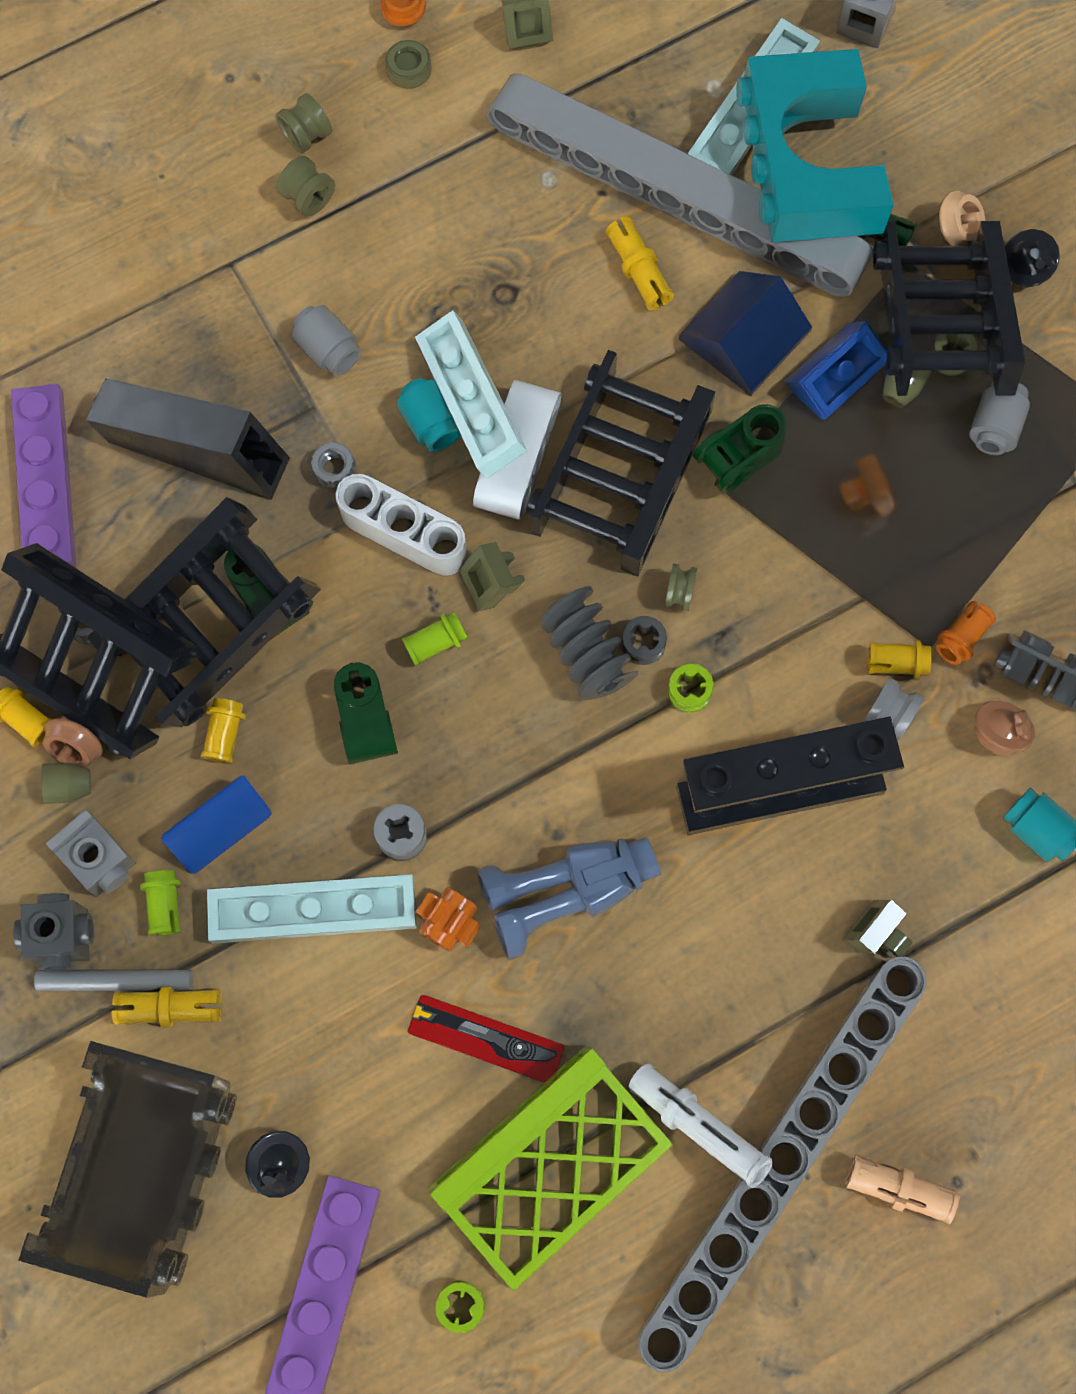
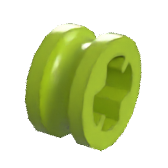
M692 663L681 665L675 669L670 677L668 687L669 700L675 708L682 712H698L705 708L711 700L714 687L713 678L708 670L701 665ZM682 679L688 683L693 682L695 679L701 682L699 692L703 693V695L699 698L694 694H690L686 698L680 694L683 685L678 682Z
M455 1282L446 1286L439 1293L436 1301V1315L439 1322L445 1329L454 1333H465L474 1329L482 1320L485 1312V1300L481 1291L475 1285L468 1282ZM461 1291V1298H463L467 1292L474 1298L475 1304L469 1309L472 1316L470 1321L460 1323V1316H458L454 1322L448 1317L446 1310L452 1305L449 1298L451 1293Z

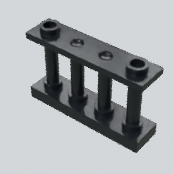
M888 221L882 241H875L873 268L874 270H881L891 345L887 348L886 371L888 376H895L897 396H907L912 371L985 370L986 375H992L996 396H1015L1024 368L1025 357L1000 221H981L976 241H970L968 246H899L895 221ZM901 265H967L968 270H975L974 280H903ZM906 299H973L974 304H980L981 311L979 315H908ZM911 334H979L980 339H986L987 347L985 350L913 351Z
M608 350L601 366L595 363L592 365L584 385V391L588 392L544 489L535 488L529 500L526 514L531 516L532 534L541 537L549 518L617 545L616 550L622 552L621 570L639 577L712 413L715 391L697 385L691 400L683 398L681 402L615 377L617 353ZM606 394L673 420L672 425L678 427L673 441L664 439L660 443L597 418L596 416ZM587 435L655 461L654 467L660 470L654 483L645 481L642 485L577 459ZM568 476L635 502V508L641 510L635 525L626 523L625 527L559 501L558 498Z
M228 497L125 598L126 601L154 619H163L174 632L198 646L199 648L195 656L205 667L185 688L173 674L166 677L161 675L157 687L170 701L155 717L162 725L183 727L199 720L207 710L206 703L289 621L294 622L303 617L313 605L311 599L321 590L315 582L297 576L289 583L248 537V529L258 519L245 505ZM234 550L276 597L255 618L213 572L215 568L214 563L226 551ZM192 585H199L240 632L220 653L179 608V598ZM93 631L87 638L98 650L101 638L97 632ZM120 649L118 656L121 657L123 654L129 653ZM129 654L142 669L143 666L141 665L140 660Z
M38 543L7 553L1 571L17 580L21 589L4 633L0 634V676L6 677L69 720L89 729L98 739L105 743L109 750L131 759L155 746L160 736L141 725V722L161 675L166 677L192 664L199 647ZM40 596L57 606L61 613L43 660L21 646ZM80 622L97 632L101 638V643L83 686L60 672ZM120 649L125 650L140 660L143 666L123 712L100 698Z
M889 716L684 759L683 765L687 781L677 783L676 789L687 835H693L883 795L887 791L883 773L901 770L904 768L892 719Z

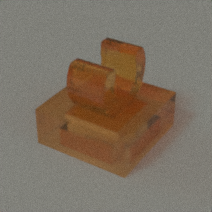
M872 453L856 460L855 462L862 478L852 479L839 486L845 504L849 505L850 510L860 509L872 503V506L880 516L898 510V505L884 469L875 454Z

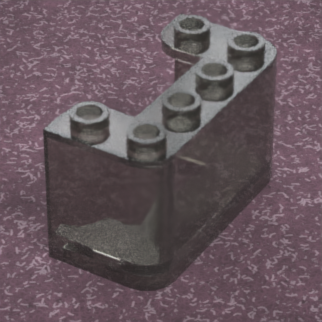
M90 1041L82 1068L92 1070L90 1080L93 1082V1088L82 1087L80 1096L86 1098L59 1183L52 1204L44 1205L40 1215L50 1218V1220L43 1223L39 1235L31 1232L27 1233L18 1261L145 1298L163 1295L167 1292L170 1285L178 1286L183 1278L188 1262V1254L182 1252L188 1231L195 1232L200 1223L205 1201L199 1199V1194L204 1178H212L217 1168L221 1147L216 1146L215 1142L221 1124L227 1126L232 1118L237 1095L230 1093V1082L218 1076Z

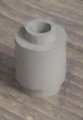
M325 305L315 308L313 306L306 307L294 319L293 341L324 372L330 371L334 376H340L358 361L362 350L357 345V337Z
M993 382L990 388L984 390L969 432L971 440L976 443V447L980 451L989 455H1001L1017 447L1030 408L1028 400L1029 391L1022 384H1018L1015 396H996Z

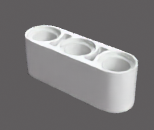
M516 379L513 381L504 405L527 452L489 478L480 473L473 498L474 507L513 519H522L556 422L561 403V392Z
M352 474L345 477L338 484L336 501L345 525L353 531L442 576L453 575L459 572V568L466 562L468 555L465 533L461 525L453 519L364 474ZM358 497H367L372 500L363 509L355 510L349 507V504ZM407 518L414 522L410 529L403 532L391 529V525L399 519ZM442 540L453 541L457 544L456 548L448 554H439L432 550L436 543Z

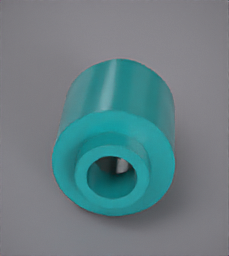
M418 378L402 388L401 396L397 401V408L420 445L426 446L429 452L434 453L450 447L461 437V433L435 380Z
M1030 787L1003 816L1012 825L1009 830L1046 862H1049L1054 856L1063 862L1076 849V819L1045 792L1039 795Z

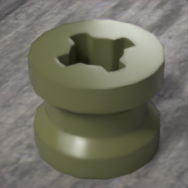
M308 93L300 96L297 99V105L292 109L283 108L275 115L276 121L286 139L302 154L310 149L311 142L317 137L325 138L333 131L325 112Z
M299 156L292 160L281 172L277 180L276 189L285 199H293L296 209L302 215L309 217L318 213L329 202L335 190V181L326 173H318L315 163L308 157Z

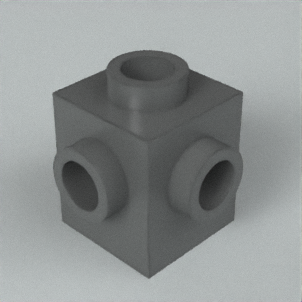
M50 893L37 896V903L21 905V919L15 921L13 929L15 947L18 951H21V957L38 964L39 970L55 971L71 968V962L90 960L89 944H92L94 940L92 916L88 913V909L74 900H69L68 894ZM48 923H55L53 933L48 936Z

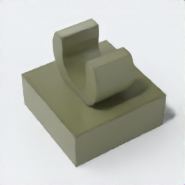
M501 0L506 41L509 49L553 41L549 0Z
M496 542L480 545L459 568L478 611L495 608L507 594L513 593L525 581L523 575L512 577L508 565L515 559L514 554L511 552H501Z
M873 900L842 939L857 953L875 954L879 950L888 958H891L893 955L902 957L913 943L903 932L896 928L907 913L892 900Z

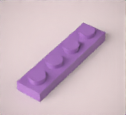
M59 384L12 389L11 398L22 548L38 543L77 568L63 390Z
M328 1175L265 1394H324L381 1193L380 1189Z

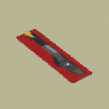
M426 995L420 996L408 1028V1033L413 1036L544 1083L556 1073L564 1051V1045Z

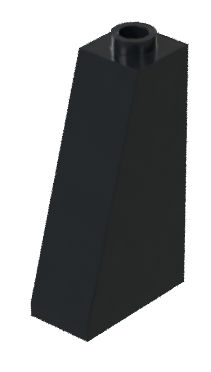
M105 378L97 397L93 400L90 412L86 418V421L111 444L271 500L290 459L250 411Z

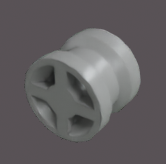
M889 677L867 714L865 721L891 716L896 738L900 740L925 697L917 692L909 694L900 689L899 682Z
M393 804L384 808L377 815L374 822V837L381 851L388 858L395 861H409L417 857L424 850L427 842V830L421 815L413 807L405 804ZM406 821L404 826L395 827L396 825L403 824Z

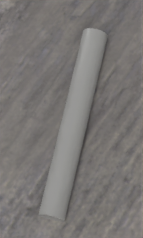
M37 970L34 985L36 991H160L161 987L172 986L174 991H191L193 988V971Z

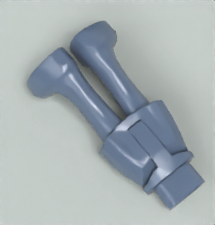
M647 837L628 844L621 838L617 840V844L616 842H596L568 847L566 858L519 873L503 872L493 865H487L476 870L484 899L490 911L507 906L513 900L524 895L569 882L572 888L521 908L509 909L494 914L496 931L508 960L524 954L527 948V938L536 928L554 919L584 910L588 915L594 917L621 902L634 890H640L642 888L641 882L661 875L658 862Z

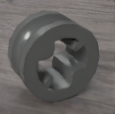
M640 616L632 619L625 626L622 635L624 654H629L631 657L630 661L635 664H653L664 654L667 641L666 630L661 622L649 616ZM638 631L643 636L653 633L656 636L653 638L652 644L655 648L649 650L646 646H641L636 649L633 646L636 635L633 634Z

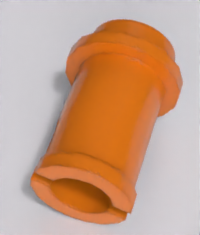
M971 601L949 631L943 630L937 636L939 643L936 645V651L947 662L959 665L962 661H969L974 655L972 648L988 628L996 622L994 613L982 603L975 611L978 603L977 601Z

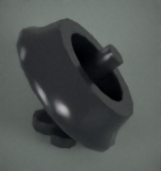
M1029 229L1020 231L1011 237L1004 246L1010 280L1016 286L1029 288L1041 285L1050 279L1057 270L1060 260L1059 246L1054 238L1043 230Z
M272 1131L261 1136L251 1146L246 1157L245 1172L249 1184L257 1193L269 1198H282L294 1193L304 1183L309 1172L310 1157L307 1147L298 1136L287 1131Z

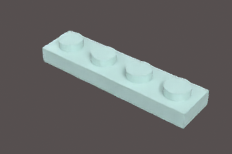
M781 18L755 56L816 52L820 40ZM736 84L688 152L689 155L730 175L734 173L752 146L747 145L745 142L744 119L747 114L745 106L739 107Z
M452 310L415 336L477 469L486 478H489L527 452L463 320L456 312Z
M413 874L207 889L208 941L212 944L417 928Z

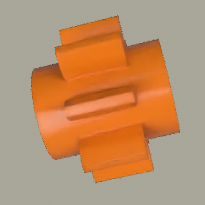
M448 887L444 889L439 898L428 892L415 912L419 918L424 920L418 932L448 952H451L457 941L468 948L480 929V923L472 919L478 907Z

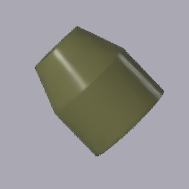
M931 370L912 371L907 396H897L895 376H888L886 374L882 397L896 407H905L920 394L931 375Z
M69 762L42 764L41 779L44 804L70 803L91 794L90 769Z

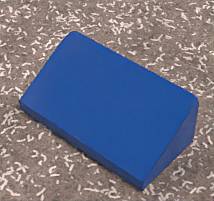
M867 321L851 322L784 382L820 419L825 420L886 365L887 351Z
M243 775L239 776L162 834L163 837L161 839L190 873L195 874L266 821L272 813Z

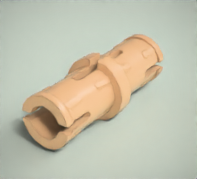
M859 1155L853 1157L845 1183V1188L853 1189L889 1202L891 1209L902 1212L906 1208L943 1221V1223L948 1225L952 1223L960 1199V1191L915 1177L914 1170L902 1167L898 1171L864 1159Z

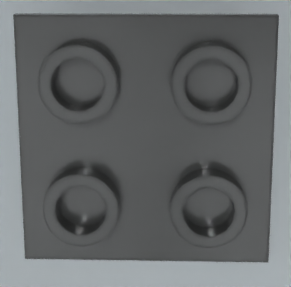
M1025 630L1020 638L1009 633L1007 638L1014 645L1012 651L1002 648L994 663V666L1002 669L1001 675L1024 685L1037 660H1040L1028 688L1031 690L1035 688L1047 665H1050L1054 669L1041 695L1048 696L1062 671L1064 674L1051 699L1075 710L1076 655L1069 653L1065 661L1051 654L1054 646L1050 642Z

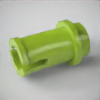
M443 612L439 614L440 620L408 637L401 638L415 666L454 645L457 649L461 648L460 642L468 639L455 612L447 616Z
M174 870L145 873V883L140 884V890L146 891L149 924L148 936H157V934L158 936H167L181 933L176 889L181 887V880H176Z

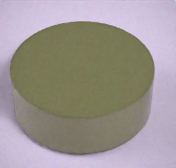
M413 40L400 41L394 44L386 54L387 74L396 86L412 89L423 85L429 79L432 71L431 58L428 49L423 44Z

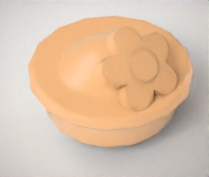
M958 190L949 192L943 199L939 211L940 229L945 241L950 246H968L970 241H976L980 222L985 221L984 209L980 201L975 196Z

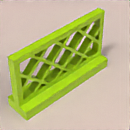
M588 1046L582 1048L428 1187L432 1198L443 1211L445 1210L513 1291L673 1145L605 1066V1062L593 1048ZM603 1080L615 1094L614 1117L585 1116L586 1093ZM578 1102L577 1115L564 1114ZM623 1104L636 1119L622 1118ZM555 1121L576 1122L575 1153L545 1152L546 1130ZM584 1123L613 1124L612 1156L582 1154ZM621 1125L642 1126L654 1139L655 1143L640 1157L620 1156ZM538 1138L537 1151L524 1150ZM514 1158H537L535 1189L504 1188L506 1166ZM544 1159L574 1161L572 1192L542 1190ZM582 1161L611 1163L610 1185L601 1193L580 1192ZM619 1163L631 1164L621 1175L618 1176ZM498 1174L497 1187H484ZM475 1194L497 1195L495 1226L472 1225L459 1208ZM504 1195L534 1197L532 1228L502 1226ZM542 1198L571 1199L570 1221L561 1230L540 1229ZM579 1200L591 1201L578 1213ZM479 1233L494 1234L493 1249ZM501 1235L532 1236L530 1258L513 1273L500 1258ZM539 1237H552L538 1250Z

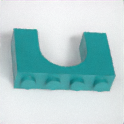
M859 49L750 56L747 59L744 77H738L737 102L739 107L745 106L747 114L744 119V138L747 145H753L754 150L751 161L752 179L754 184L761 185L762 190L759 199L760 220L762 224L768 223L772 242L884 233L894 205L885 165L837 169L818 167L805 162L794 154L783 137V133L786 130L802 122L858 117L867 88Z

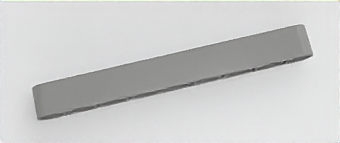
M510 75L487 111L486 115L489 122L504 135L835 296L847 297L852 293L873 256V250L870 245L858 236L772 242L768 223L762 224L760 220L759 199L762 194L761 189L525 75Z
M895 957L888 960L873 974L758 1149L762 1154L770 1157L772 1149L777 1144L790 1146L797 1157L795 1169L788 1175H782L771 1167L765 1179L755 1188H750L744 1180L739 1178L656 1304L638 1335V1349L649 1367L659 1372H670L679 1368L691 1353L923 995L926 988V974L923 967L916 960L909 957ZM898 970L908 977L910 991L907 996H897L889 990L886 984V977L889 971ZM862 1013H871L880 1020L882 1034L878 1040H869L860 1033L858 1019ZM834 1056L847 1058L853 1065L854 1077L848 1085H841L831 1078L829 1063ZM805 1100L817 1101L825 1110V1122L818 1130L806 1127L800 1119L799 1110ZM749 1189L761 1191L768 1202L765 1215L756 1221L747 1219L740 1209V1199L746 1190ZM721 1234L731 1236L738 1246L736 1260L726 1267L716 1265L709 1254L712 1240ZM690 1281L702 1282L708 1292L706 1306L696 1313H689L683 1310L679 1303V1292ZM660 1328H668L674 1331L678 1339L676 1352L667 1359H657L648 1351L650 1335Z

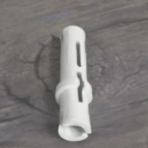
M651 1064L643 1065L633 1075L628 1086L630 1092L637 1095L662 1115L661 1122L671 1130L680 1129L711 1156L715 1157L744 1180L750 1188H755L765 1179L772 1167V1159L762 1154L729 1126L698 1104L697 1096L688 1088L680 1090L657 1072Z

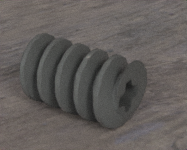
M591 586L576 589L554 602L540 621L542 629L552 633L550 637L552 647L562 649L559 654L560 662L565 666H572L568 672L569 678L572 682L581 683L578 688V694L584 700H592L610 695L626 686L638 675V671L623 674L621 670L631 660L629 654L613 656L612 654L622 642L620 637L604 640L602 635L611 628V621L594 622L593 618L602 611L601 603L585 606L584 601L593 594Z

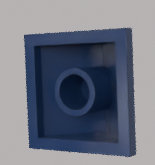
M739 271L679 335V340L752 396L811 332L812 326L781 276Z

